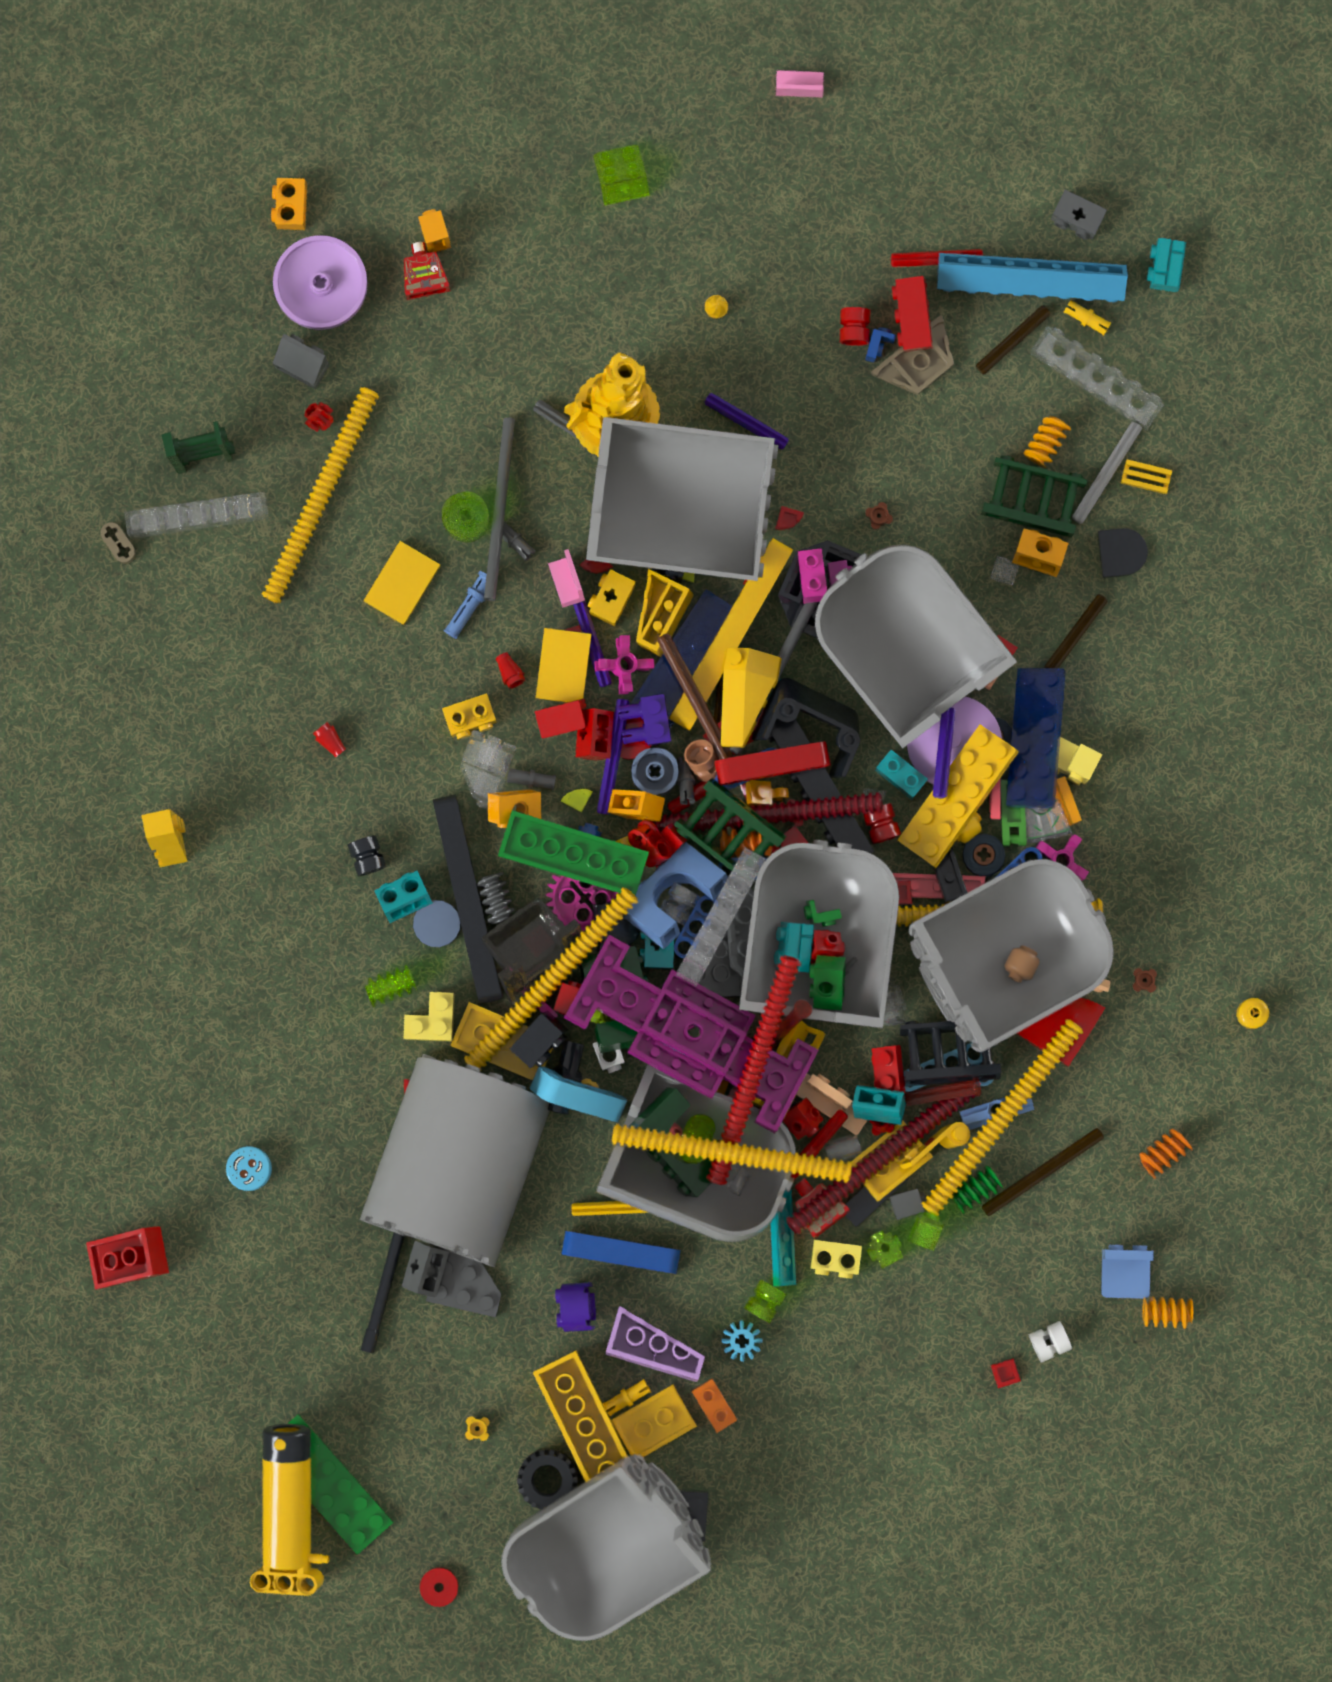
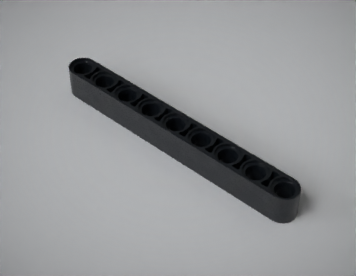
M456 794L433 799L479 1004L501 1000L503 996Z

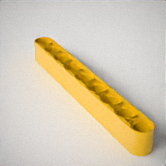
M774 538L771 539L766 547L764 556L760 558V563H764L762 578L758 577V581L747 580L692 676L705 702H707L724 672L727 649L738 648L793 549ZM683 692L669 719L690 730L698 717L685 692Z

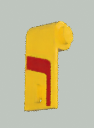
M955 1122L942 1127L919 1149L912 1148L905 1155L907 1159L900 1166L902 1169L915 1165L938 1143L947 1149H953L966 1144L970 1139L968 1126L961 1122Z

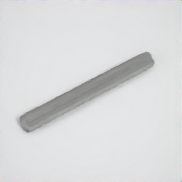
M1135 422L1130 423L1074 512L1072 519L1076 523L1082 524L1142 430L1139 424Z

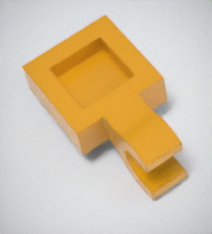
M750 780L746 782L747 805L758 806L762 804V806H765V804L769 803L771 806L772 801L781 802L783 798H789L788 788L771 789V782Z

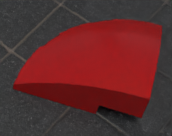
M1078 998L1015 1034L1042 1051L1043 1048L1046 1049L1048 1047L1046 1045L1048 1042H1052L1051 1038L1057 1036L1056 1032L1061 1031L1060 1027L1066 1024L1065 1020H1072L1082 1028L1083 1033L1078 1035V1040L1073 1041V1046L1068 1047L1069 1051L1064 1052L1065 1056L1059 1059L1061 1064L1068 1067L1099 1020L1105 1007L1091 1000Z

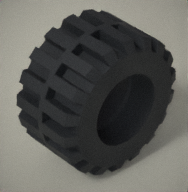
M550 1448L537 1450L524 1460L519 1469L517 1478L518 1490L525 1502H528L533 1508L536 1507L542 1510L577 1488L578 1473L575 1464L569 1459V1456L561 1453L559 1450H552ZM544 1465L554 1466L560 1471L562 1476L560 1488L551 1494H545L537 1490L533 1481L536 1470Z

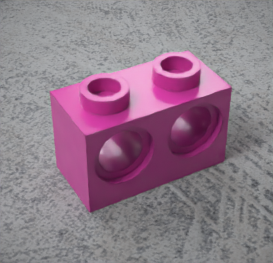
M822 549L798 551L803 603L820 602L827 591Z

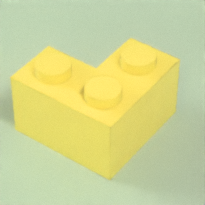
M1057 736L1043 763L1047 765L1046 769L1057 775L1061 772L1068 776V781L1079 786L1080 783L1085 785L1090 780L1102 754L1083 744L1077 746Z
M430 992L429 1016L405 1015L404 1039L452 1042L455 994Z

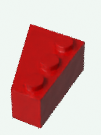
M924 276L895 279L896 286H892L893 300H898L899 309H895L896 324L900 323L901 332L897 333L899 347L903 346L905 352L932 349L933 342L926 279Z

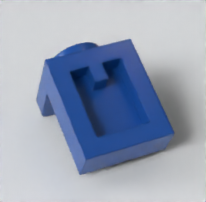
M886 328L873 329L865 360L874 363L876 356L881 357L884 343H880V341L894 344L896 335Z

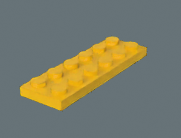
M979 724L950 765L947 797L944 799L935 798L932 791L897 841L937 868L1019 751Z

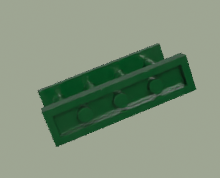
M218 421L213 422L214 432L180 440L174 438L171 432L161 434L166 457L178 474L187 472L186 465H190L192 461L224 454L228 462H232V455L236 453L233 441H228L225 427H221Z
M1001 455L1000 458L996 457L993 466L1000 467L993 498L989 503L984 502L981 515L1072 538L1076 525L1071 524L1070 516L1077 488H1085L1087 480L1082 479L1083 476L1077 473L1066 475L1014 462V458ZM1009 470L1023 473L1015 506H1012V509L1003 507V503H1001ZM1032 475L1046 479L1038 512H1035V514L1026 513V509H1024ZM1055 481L1068 484L1061 517L1058 520L1048 518L1049 515L1047 514Z
M711 778L703 787L707 791L705 793L706 797L686 822L680 818L674 825L678 828L677 832L686 839L690 837L733 871V876L738 881L749 884L755 878L750 873L755 864L770 846L773 847L775 845L779 847L787 836L724 786L719 785L714 778ZM719 800L725 805V811L704 837L694 829V826L712 803ZM737 815L744 820V826L726 849L722 851L712 842L729 820ZM756 830L763 835L762 841L743 866H741L731 856L750 832Z

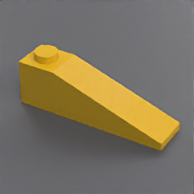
M751 648L727 649L723 675L722 747H745L757 723L756 718L761 708H765L768 702L766 699L771 689L775 688L778 682L782 661L780 657Z

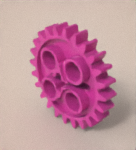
M552 875L556 882L555 884L548 883L547 886L553 890L552 892L545 893L546 896L552 898L551 901L546 903V906H553L549 915H557L554 923L562 921V930L570 926V934H573L578 929L579 936H581L580 933L586 930V926L591 925L590 922L594 920V913L585 902L581 901L579 903L581 897L572 888L570 881H573L584 894L589 893L587 899L592 905L596 904L595 896L598 893H605L606 902L611 901L612 898L616 899L617 892L594 885L581 887L579 881L561 875L559 877ZM565 890L573 892V899L568 903L563 902L561 899V895ZM581 908H586L589 913L587 919L583 921L578 920L576 916L577 911Z

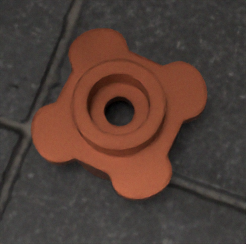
M880 502L873 508H867L865 515L870 518L871 527L875 530L879 529L883 524H890L893 520L892 515H889L887 505L883 502Z
M1140 968L1134 970L1135 983L1132 986L1136 992L1140 990H1147L1149 993L1156 990V971L1153 969L1142 971ZM1143 978H1146V979H1147V982H1146V983H1144V982L1142 981Z

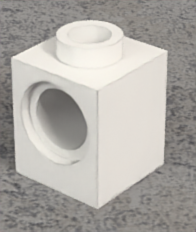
M597 1042L593 1043L602 1071L607 1070L608 1073H612L622 1069L620 1064L625 1062L620 1050H615L617 1056L613 1062H606L603 1059V1053L599 1052Z

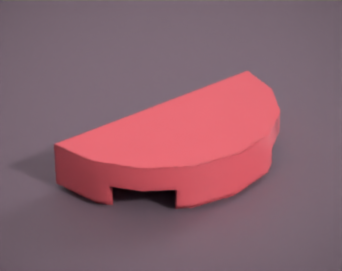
M1000 779L989 793L991 820H1000Z

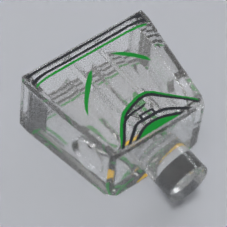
M1046 787L1033 789L1035 803L1025 805L1027 844L1073 835L1060 800L1058 798L1049 800Z

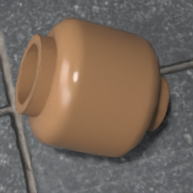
M1023 945L1020 948H1013L1005 963V969L1010 973L1008 977L1019 983L1022 980H1031L1040 964V960L1037 957L1038 953Z

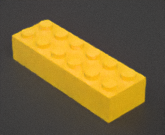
M577 1350L533 1371L536 1381L585 1481L590 1480L628 1456Z

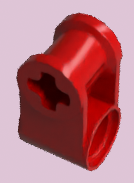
M642 820L638 824L637 829H632L628 833V841L634 848L649 852L646 866L653 868L671 858L672 848L670 844L664 839L652 821Z

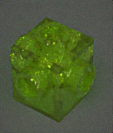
M882 1230L870 1236L872 1241L867 1243L870 1248L866 1251L872 1262L877 1261L881 1269L903 1258L899 1249L902 1247V1244L896 1234L892 1236L891 1232L885 1234ZM882 1244H886L888 1246V1250L886 1253L882 1252L881 1250Z

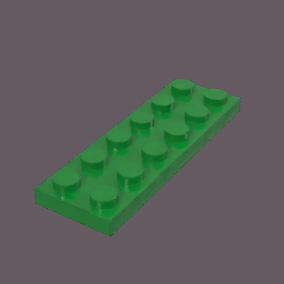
M512 810L498 856L617 893H621V889L624 887L636 896L649 852Z
M298 1414L288 1424L304 1425L311 1429V1503L358 1555L393 1523V1520Z

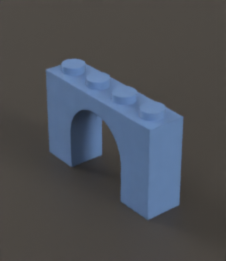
M687 842L665 863L660 864L648 879L641 882L636 894L638 903H634L633 908L627 910L628 914L623 915L627 921L663 949L680 934L677 922L657 907L658 899L665 889L675 884H690L714 901L730 885L726 873Z

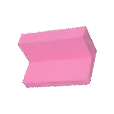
M777 71L776 96L823 97L824 72Z
M569 549L564 550L566 558L548 563L562 608L585 601Z

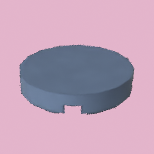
M433 900L432 904L417 910L414 916L413 928L416 936L422 943L430 947H444L457 938L460 931V918L452 905L444 901Z

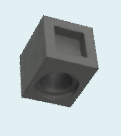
M918 1188L889 1197L896 1220L925 1211L921 1203L922 1201L925 1202L926 1198L923 1192L919 1193Z

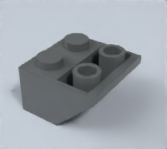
M283 334L273 361L274 367L316 389L329 367L324 351L314 345L311 348L303 344L304 340L294 334H291L290 337Z

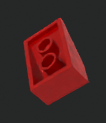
M160 1226L141 1228L86 1243L95 1290L169 1273Z

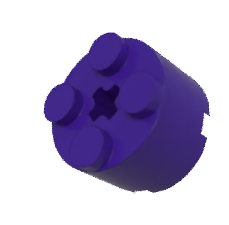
M591 1282L562 1284L560 1289H556V1303H560V1313H557V1326L562 1327L564 1332L592 1331L595 1329V1326H591V1320H596L595 1294L589 1292V1287H593Z

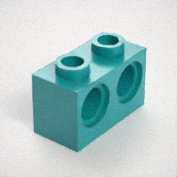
M418 871L406 873L400 879L391 883H385L379 889L374 890L389 923L433 903ZM417 888L416 891L410 892L411 889ZM391 898H396L393 902L388 903Z

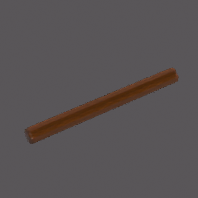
M666 633L660 636L657 641L719 759L734 757L732 751L729 750L730 747L721 746V730L670 634Z

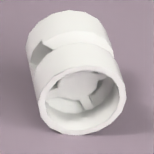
M1060 1321L1047 1326L1046 1331L1040 1329L1029 1334L1033 1348L1041 1363L1053 1358L1054 1353L1062 1354L1072 1350L1068 1336ZM1050 1339L1052 1345L1047 1346L1045 1341Z

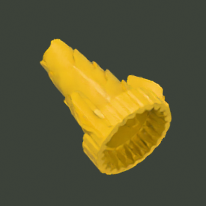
M623 353L614 355L610 364L605 366L603 373L596 374L595 377L588 379L586 384L582 385L574 402L567 404L564 408V413L570 415V421L566 425L568 430H572L576 438L580 440V444L586 447L590 453L596 454L597 457H599L603 417L658 424L660 419L659 403L655 393L652 392V388L646 384L644 366H640L633 358Z

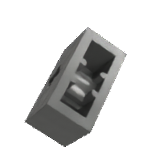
M1064 190L1051 220L1054 221L1055 226L1064 230L1069 228L1075 231L1076 236L1084 240H1088V238L1093 240L1107 209ZM1077 213H1080L1081 218L1078 221L1074 218Z
M415 1241L402 1287L417 1294L436 1297L450 1251L433 1244Z

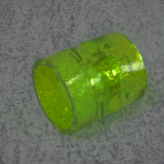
M760 1279L754 1289L755 1296H750L744 1309L771 1323L776 1314L775 1307L781 1306L787 1294ZM762 1299L768 1301L765 1308L760 1305Z

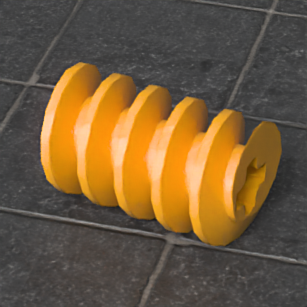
M1053 416L1043 418L1042 422L1044 425L1038 427L1039 433H1035L1033 436L1034 441L1028 444L1031 450L1026 449L1023 453L1029 461L1045 469L1047 467L1044 465V462L1052 463L1053 461L1048 455L1057 454L1053 447L1062 446L1058 438L1066 439L1067 437L1062 431L1071 430L1069 425Z
M1144 1297L1142 1317L1145 1327H1148L1150 1320H1153L1154 1327H1158L1159 1322L1162 1321L1164 1328H1167L1169 1321H1172L1174 1328H1177L1178 1323L1182 1322L1183 1329H1186L1188 1322L1192 1323L1193 1300L1188 1299L1185 1305L1183 1298H1179L1177 1304H1175L1174 1298H1169L1166 1304L1163 1297L1159 1298L1158 1303H1156L1154 1297H1150L1147 1303Z

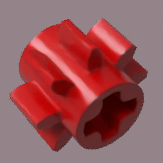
M319 402V404L312 403L304 413V416L307 418L305 424L316 432L319 429L322 431L328 429L333 422V417L330 415L333 409L322 402Z

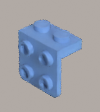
M1109 1245V1249H1102V1296L1106 1298H1148L1150 1295V1261H1153V1251H1147V1246L1133 1245V1250H1123V1245Z

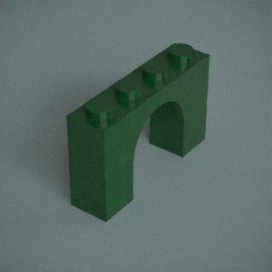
M636 946L629 947L619 967L648 982L647 976H643L641 967H644L642 955L637 953ZM598 954L588 955L587 958L582 959L583 962L581 964H578L582 982H584ZM616 1020L596 1024L595 1036L599 1052L605 1053L630 1048L638 1032Z
M667 1087L628 1128H631V1126H634V1129L642 1127V1130L649 1128V1131L655 1129L660 1133L662 1130L665 1134H668L672 1125L691 1105L677 1088ZM647 1148V1155L653 1161L660 1163L663 1167L662 1172L678 1184L677 1189L684 1196L698 1197L712 1183L706 1178L707 1174H710L709 1168L713 1167L710 1158L706 1157L704 1160L699 1156V1158L694 1157L689 1161L681 1162L670 1151L667 1154L664 1150L658 1152V1149L650 1151V1148Z

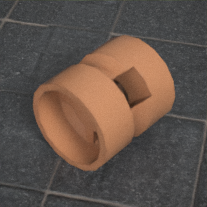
M700 739L693 741L685 749V761L698 780L708 782L711 778L715 779L717 773L714 762L720 760L715 749L709 741Z

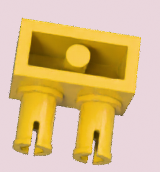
M487 693L442 708L452 738L457 736L458 740L469 737L471 735L470 732L477 729L480 732L493 728V724L497 723Z

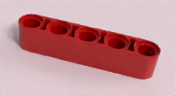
M826 741L725 758L714 762L719 785L796 773L831 765Z

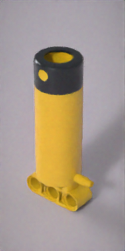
M299 1424L271 1425L263 1430V1566L253 1573L250 1578V1585L253 1590L260 1593L309 1596L315 1593L324 1582L322 1572L311 1568V1563L322 1564L329 1562L328 1555L311 1553V1429ZM260 1574L266 1576L268 1583H264L260 1579ZM283 1576H287L290 1579L291 1585L284 1582ZM306 1577L313 1580L314 1586H310L307 1583Z

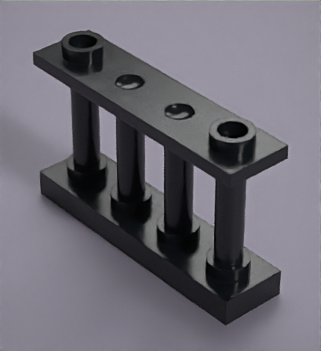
M907 1021L904 1025H900V1036H908L911 1068L904 1073L905 1087L997 1080L1001 1077V1063L995 1064L992 1061L990 1047L981 1052L982 1062L980 1065L971 1066L968 1063L966 1042L956 1033L955 1026L957 1025L955 1022L918 1023V1021ZM941 1033H956L959 1063L956 1067L944 1065ZM932 1034L935 1063L933 1069H923V1067H920L917 1035Z

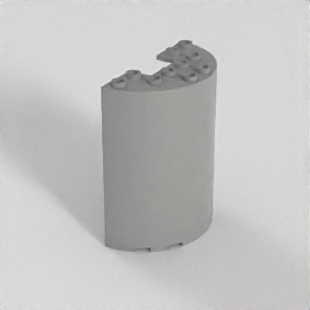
M603 417L586 560L758 581V577L762 578L764 563H760V557L764 556L767 540L763 539V534L765 535V532H767L768 518H764V513L768 511L771 501V495L767 494V488L774 483L775 469L771 468L772 459H777L778 445H774L775 438Z
M425 1054L422 1057H418L360 1221L403 1236L407 1235L448 1249L452 1253L495 1267L549 1114V1102L543 1100L537 1094L526 1091L525 1086L504 1082L501 1075L489 1072V1075L482 1074L478 1067L467 1064L466 1068L458 1066L456 1062L447 1059L444 1062Z

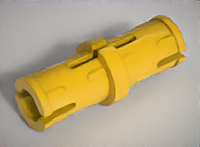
M1071 299L1068 306L1076 311L1066 307L1063 313L1079 320L1084 327L1087 325L1104 336L1107 330L1099 326V324L1109 328L1111 322L1094 314V310H1087Z
M642 1379V1381L627 1390L625 1388L620 1390V1394L603 1402L608 1415L612 1416V1414L626 1406L631 1407L634 1405V1401L651 1393V1389L646 1384L645 1379Z

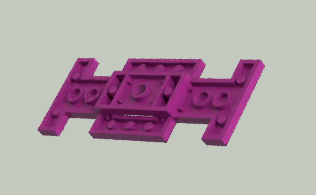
M609 935L564 1018L586 1029L593 1014L598 1010L638 1032L627 1053L711 1099L714 1097L723 1079L735 1086L741 1083L739 1079L740 1076L744 1075L742 1070L746 1069L744 1064L748 1062L747 1055L751 1054L749 1049L753 1048L751 1043L754 1041L746 1035L756 1015L746 1010H740V1006L674 970L670 971L662 988L659 989L619 967L630 946ZM688 1027H697L700 1031L699 1037H691L687 1031ZM797 1039L787 1058L774 1051L768 1052L770 1057L766 1058L768 1063L764 1065L765 1072L761 1073L763 1078L759 1080L761 1084L757 1087L758 1093L754 1094L755 1097L764 1101L754 1123L774 1134L777 1132L818 1049Z

